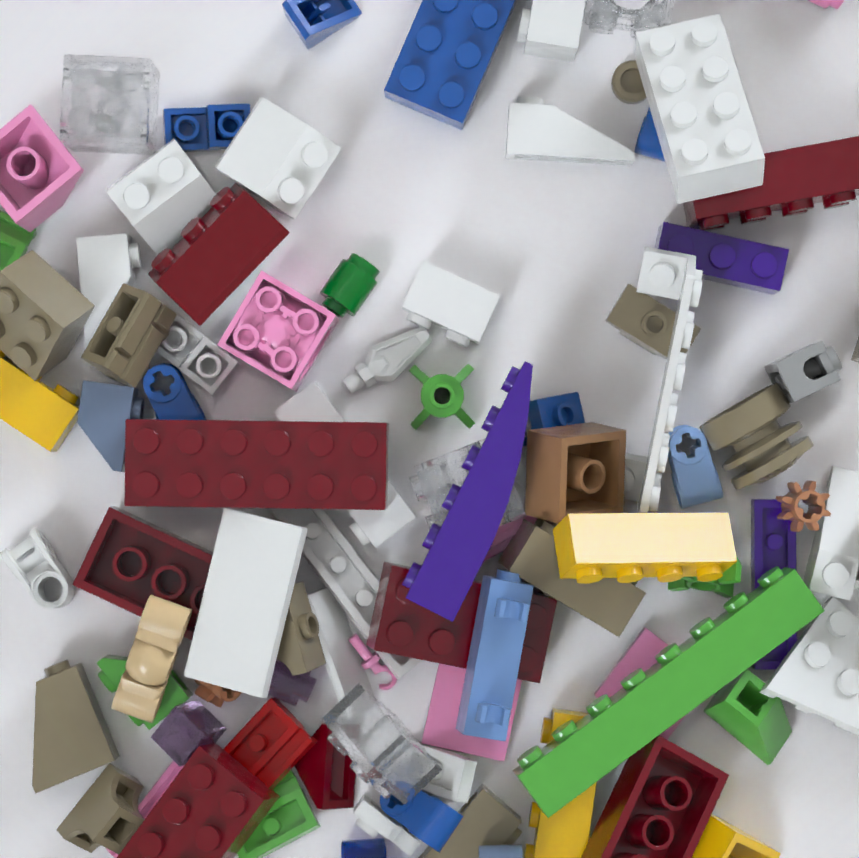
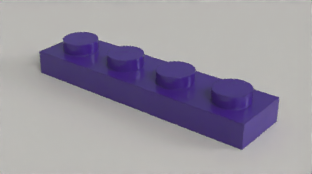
M751 499V592L760 586L757 580L776 566L780 569L787 567L797 571L796 532L790 530L792 521L789 519H777V515L782 512L781 503L776 499ZM797 632L753 664L751 668L754 670H776L796 643Z

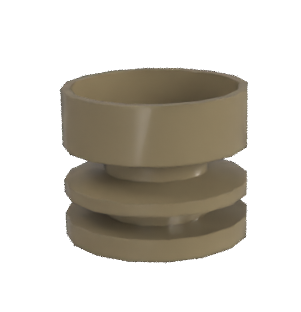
M777 382L736 403L699 427L713 451L733 446L736 453L722 465L724 471H729L741 464L744 465L745 470L730 480L735 490L756 483L761 484L793 466L806 451L814 446L809 436L800 438L792 443L787 439L803 427L800 421L780 427L777 419L791 405Z

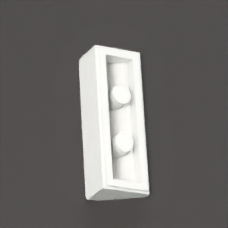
M326 587L307 595L312 613L315 614L319 623L318 635L326 661L325 665L343 716L348 718L375 704V697L366 671L361 666V657L348 641L353 635L344 609Z

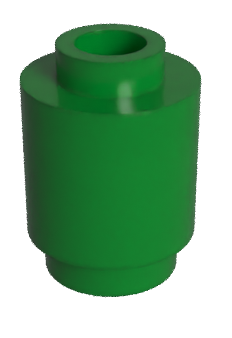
M352 253L347 260L342 259L321 289L320 294L326 298L322 305L340 318H343L346 313L355 316L377 285L375 279L380 271L364 258Z

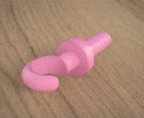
M357 634L351 636L348 641L363 658L361 666L364 670L370 668L375 675L384 671L388 672L392 676V681L388 684H380L379 688L382 690L392 688L396 684L397 679L386 665H381L378 662L380 660L379 655L376 652L371 653Z

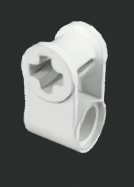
M35 527L30 530V536L13 549L5 548L0 552L7 567L23 584L34 602L46 609L61 608L73 600L75 586L72 584L74 581L57 558V554L49 541L38 528ZM52 577L57 578L63 587L61 597L54 602L49 600L44 593V585Z

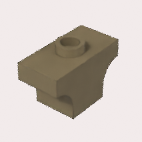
M627 284L605 321L618 329L621 335L654 355L667 359L676 312L647 294L636 292L637 288ZM695 324L690 347L702 329ZM681 348L680 352L687 353L689 349Z
M304 581L294 584L276 659L283 662L289 668L292 676L307 673L326 664L318 635L319 623L315 614L312 613Z
M109 763L56 830L63 839L90 853L99 846H103L120 854L145 820L138 810V799L144 786L136 777Z

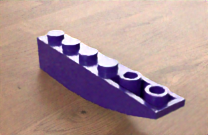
M524 361L521 369L514 366L511 367L501 387V390L508 394L501 408L492 405L481 429L488 432L481 448L473 444L461 468L469 471L461 487L454 483L452 484L441 506L449 511L441 526L433 522L422 544L423 547L429 549L422 565L413 562L402 583L403 586L409 588L406 599L452 622L494 541L513 488L521 459L529 414L533 365Z

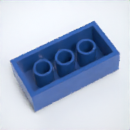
M422 0L384 89L385 98L462 130L517 0Z

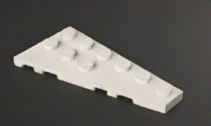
M831 597L822 606L825 611L809 623L759 693L771 698L777 696L795 704L794 708L802 712L818 714L831 720L834 726L859 736V618L836 598Z

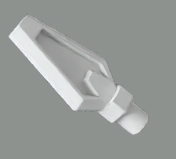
M418 327L373 345L369 348L365 362L355 366L356 371L342 381L351 394L365 385L369 388L376 381H394L433 340L425 328Z

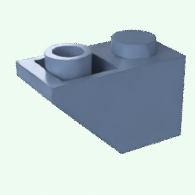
M83 380L77 423L113 471L125 472V420L142 419L144 398L138 397V388Z

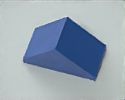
M286 0L282 3L285 16L308 50L362 14L354 0Z

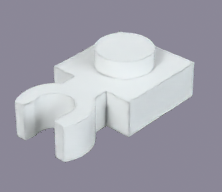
M365 794L354 807L353 814L358 817L355 823L370 836L376 838L378 834H381L386 839H390L409 856L421 844L420 839L408 832L409 829L387 815L381 809V806Z

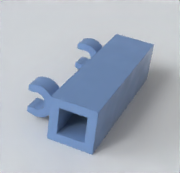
M497 569L496 577L483 575L456 729L463 735L506 742L534 588L531 584L521 582L520 574Z

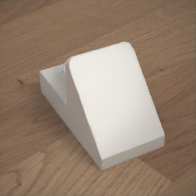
M407 740L398 779L406 780L419 789L454 802L468 803L477 761L470 759V754Z

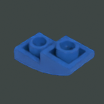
M250 104L207 105V107L163 109L164 145L175 139L184 152L225 150L250 114Z

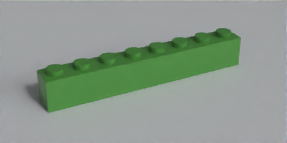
M778 566L770 569L757 580L760 586L746 595L745 592H741L735 595L723 605L726 611L712 621L708 617L692 627L689 631L692 637L680 646L676 643L668 645L655 656L657 663L645 672L639 668L626 676L620 683L623 688L609 698L607 694H604L590 703L586 708L589 714L576 723L573 720H569L559 726L551 734L554 740L542 749L534 746L523 753L517 759L519 766L512 771L540 810L548 818L823 613L825 610L797 571L787 567L780 569Z

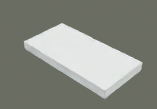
M224 508L185 667V677L252 696L267 698L308 528L231 508Z

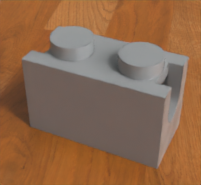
M820 341L764 366L771 383L777 382L788 402L793 403L840 381L841 378L837 371L842 369V365L833 347L829 346L826 348L823 341Z

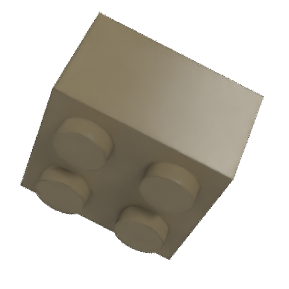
M33 250L0 271V350L36 381L67 358L95 305Z

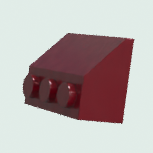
M237 183L231 188L228 186L224 187L213 197L210 202L212 208L201 219L196 217L184 227L181 232L183 238L172 249L166 248L161 251L151 264L153 269L148 273L152 280L199 326L209 318L290 233Z

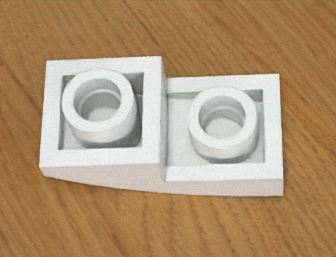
M178 314L170 326L168 337L161 342L156 351L211 395L214 394L238 363L237 360Z

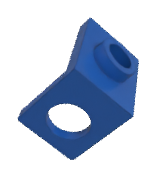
M578 392L530 401L528 418L531 423V430L585 423ZM524 436L523 447L527 446V436Z

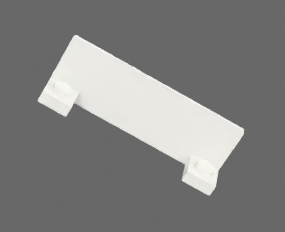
M645 247L636 292L677 299L679 301L648 456L625 453L624 499L638 501V513L657 512L662 474L656 473V471L665 472L669 452L670 434H666L664 431L673 432L677 413L678 394L672 393V390L681 391L686 367V353L680 351L681 348H690L695 312L689 311V306L698 307L703 283V270L696 269V256Z

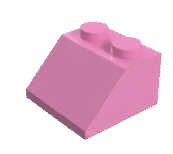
M30 104L0 129V204L17 225L28 232H32L64 205L84 169L34 106Z

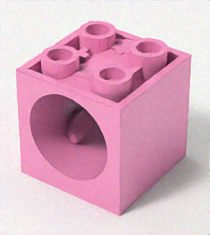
M261 270L217 345L297 392L339 319L336 314Z

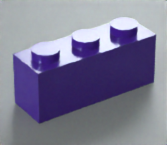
M663 222L659 226L655 243L656 249L696 256V269L703 270L702 279L772 295L781 290L789 249Z

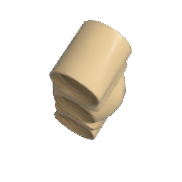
M150 595L143 610L135 640L126 661V670L121 676L111 709L153 723L161 705L168 678L178 654V647L182 642L192 609Z

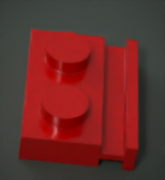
M270 698L224 747V750L247 768L249 772L259 778L268 788L273 790L317 743V740L307 733L304 729L305 727L278 698Z

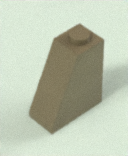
M67 659L45 668L44 671L47 677L36 682L32 787L35 794L111 763L120 756L82 662L71 667Z

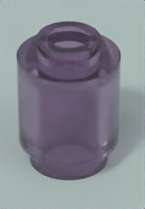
M276 660L268 695L296 707L299 699L304 702L308 701L317 679L310 676L311 671L292 676L289 668L283 662Z

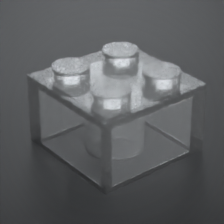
M359 683L322 718L323 722L332 731L327 737L328 740L344 756L348 754L353 760L350 764L353 771L365 783L368 784L370 782L386 799L393 795L406 805L443 770L400 718Z

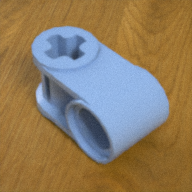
M688 425L674 427L673 432L668 433L670 434L668 459L672 470L671 476L674 490L681 509L723 498L720 479L712 461L705 435L699 429ZM686 434L688 438L696 440V445L690 447L691 454L686 455L681 450H676V444L682 442L681 435Z

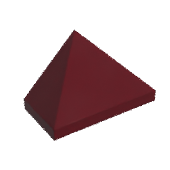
M322 723L311 736L317 740V743L294 766L317 809L354 808L359 723Z

